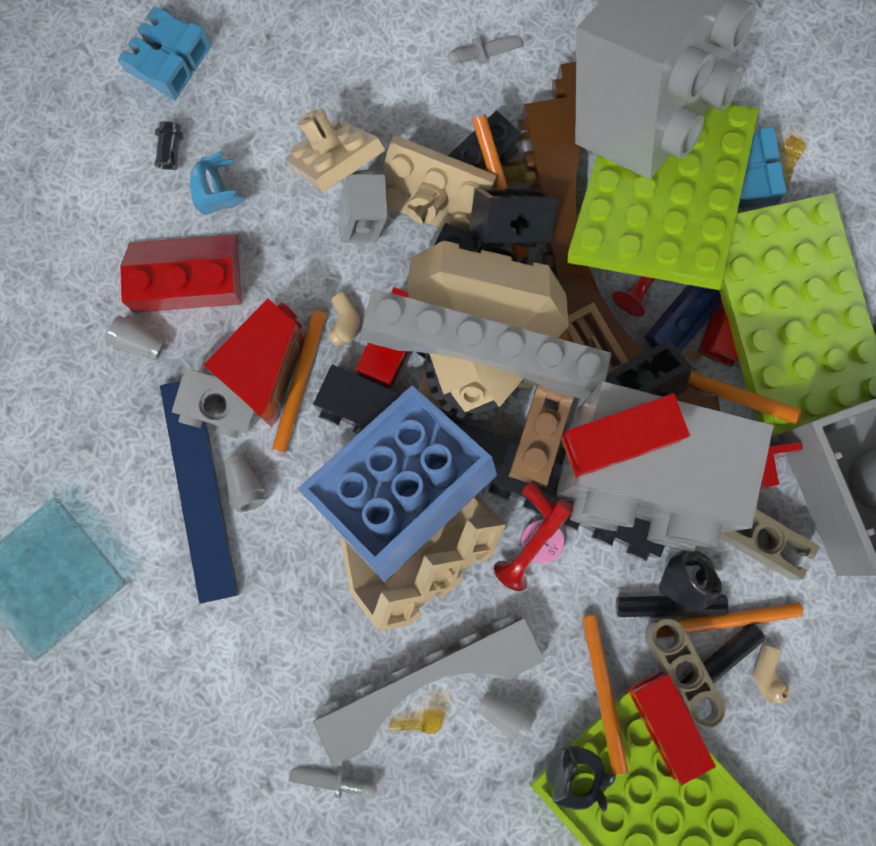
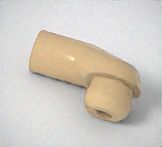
M347 292L339 293L331 299L339 318L334 328L329 332V339L332 344L339 347L345 343H350L355 338L360 326L359 314Z
M763 644L753 671V679L766 700L772 703H785L790 697V689L788 685L781 682L775 672L782 651Z

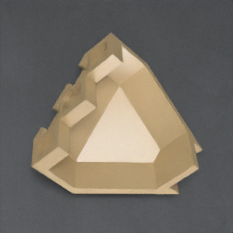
M442 241L411 257L407 291L411 299L559 338L568 327L566 293L547 265L534 262L533 266L514 262L512 257L481 250L480 253L459 249V244ZM430 354L443 394L445 395L450 392L464 412L492 400L500 407L524 379L521 376L484 364Z
M477 494L416 552L415 556H411L385 582L340 536L350 594L378 632L411 625L422 615L418 610L435 595L439 599L443 598L464 580L460 575L476 560L483 564L494 554L506 524Z

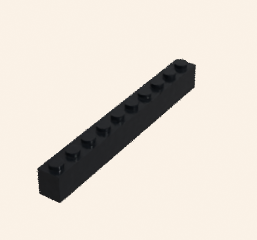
M331 364L313 406L317 411H320L318 416L320 419L335 426H339L341 421L354 426L352 432L358 435L401 394ZM445 414L492 456L497 476L488 484L490 486L488 492L506 501H509L510 496L524 501L522 506L524 509L543 516L529 498L522 494L523 489L529 483L509 477L518 445ZM555 461L547 486L545 488L538 486L554 506L561 499L555 497L563 466ZM571 514L562 524V526L574 531H578L579 526L593 532L592 539L608 546H612L614 541L627 546L626 553L646 562L648 557H661L665 548L664 545L647 540L651 522L635 518L633 527L618 525L617 531L577 523L570 520Z

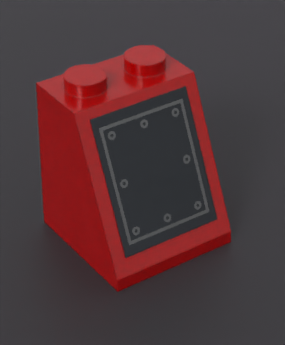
M267 298L209 358L204 366L272 427L277 422L304 338L300 332L302 325L296 320L298 318L297 315L283 302L276 306Z

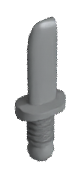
M517 36L504 37L481 43L479 38L472 39L471 46L458 49L457 51H450L447 59L452 65L475 59L478 60L479 64L486 63V57L524 47L522 39Z
M300 767L293 769L289 776V781L293 783L335 791L334 798L341 799L342 791L351 792V794L355 793L356 795L358 793L359 795L364 794L367 797H372L377 791L374 782H365L364 779L358 778L357 780V778L346 777V769L340 767L338 774Z

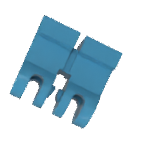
M152 7L147 18L154 26L142 23L138 28L139 34L147 42L137 37H132L128 45L135 54L123 51L117 61L127 72L140 80H144L153 88L176 101L192 77L188 68L196 71L211 48V44L202 27L193 23L188 25L173 18L161 8ZM148 43L159 48L158 51L153 49Z
M774 126L761 128L753 135L738 207L777 205L787 193L781 162H776L780 155Z

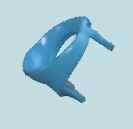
M221 151L209 157H202L199 162H196L191 172L190 191L192 201L196 209L204 215H209L221 209L235 208L246 200L245 196L236 195L235 190L225 191L218 168L233 165L235 160H221L223 157ZM206 170L209 171V174L211 176L214 193L211 191L208 185Z

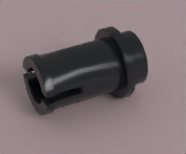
M163 121L155 129L158 141L154 166L160 168L161 164H163V170H177L179 141L183 139L184 134L181 132L179 124Z

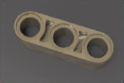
M672 619L653 621L645 631V640L660 671L663 674L667 673L670 675L695 725L708 729L717 727L725 717L726 709L724 702L685 629L679 622ZM661 626L669 627L674 634V641L667 648L660 646L656 639V633ZM686 661L692 667L693 674L687 683L682 684L676 678L675 670L679 663ZM701 698H707L711 703L712 710L707 718L701 720L696 716L695 705Z

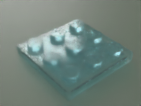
M51 498L0 541V621L32 661L39 660L128 584L58 498Z

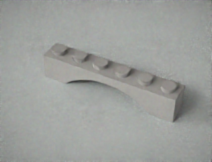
M374 288L371 291L359 337L360 341L394 350L437 354L484 364L526 378L550 391L586 400L602 381L606 382L611 353Z
M513 614L503 617L492 623L495 630L483 636L480 635L479 631H475L459 639L460 647L446 653L444 647L423 657L426 664L414 670L408 664L390 673L391 681L377 687L374 681L355 690L356 698L342 704L339 698L319 708L321 715L316 717L313 724L332 766L369 749L377 730L389 713L408 695L428 683L447 676L466 673L493 674L512 678L545 662L525 618L520 617L515 620Z

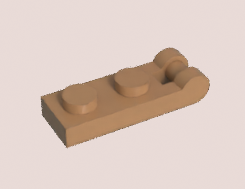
M539 384L536 386L509 477L527 483L536 482L542 488L547 486L574 397L550 391ZM546 398L559 402L556 411L543 407Z

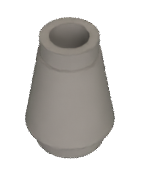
M118 315L111 324L106 336V342L113 344V349L154 360L159 358L166 342L130 316L124 318Z
M238 454L227 458L223 464L225 466L230 505L235 506L236 511L239 513L248 512L262 506L265 503L264 494L266 490L248 461H246L245 455Z
M489 692L486 693L477 711L511 741L517 739L522 743L537 714L529 710L530 706L493 695Z

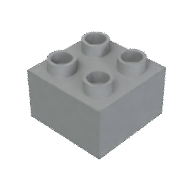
M601 0L577 26L575 144L648 179L653 177L670 155L684 159L691 152L701 134L704 125L703 115L710 107L720 111L725 110L739 89L744 69L732 63L733 53L740 48L751 29L756 13L755 4L745 0Z
M602 381L576 409L572 428L662 397ZM677 401L691 437L683 439L679 443L575 478L566 453L555 497L574 502L570 520L577 523L617 531L618 525L633 527L635 518L651 522L647 540L687 551H695L696 546L717 549L721 533L752 528L774 425Z
M876 399L778 435L782 445L802 443L803 450L787 455V458L836 576H876Z

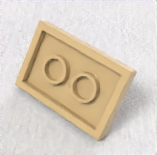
M320 108L319 110L310 111L298 121V126L308 140L296 144L291 149L292 154L287 156L285 161L294 173L324 193L385 151L378 137L344 120L329 122L324 109Z
M396 135L389 142L382 175H385L388 208L410 216L418 224L426 222L442 229L446 222L468 233L470 230L474 188H493L497 175Z

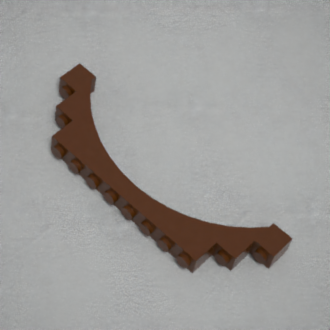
M576 62L560 64L557 78L552 80L554 99L524 104L522 118L517 119V130L522 133L521 140H526L527 151L523 153L526 173H532L534 185H530V189H542L558 198L551 242H545L547 252L543 253V265L550 267L566 293L568 315L594 302L627 360L630 361L645 352L631 339L612 314L600 294L589 266L568 263V251L578 221L576 178L581 146L575 144ZM584 316V320L601 349L609 352L589 316ZM573 322L572 324L584 345L590 347L576 322ZM563 332L559 339L569 341L565 332ZM611 355L610 364L614 368L617 364ZM689 386L686 391L676 396L677 401L721 412L718 396L707 397Z

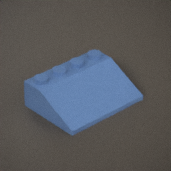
M412 385L305 481L298 490L360 558L385 582L497 476L492 456Z

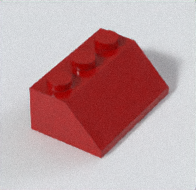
M237 234L129 242L120 265L122 303L133 313L242 304Z

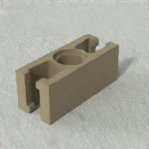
M757 509L752 528L744 529L742 534L730 531L723 532L720 535L721 540L790 580H803L808 570L803 567H797L780 556V552L785 548L786 544L797 549V554L800 556H806L810 559L816 556L820 548L819 545ZM761 529L769 536V545L766 549L760 547L757 542V535Z

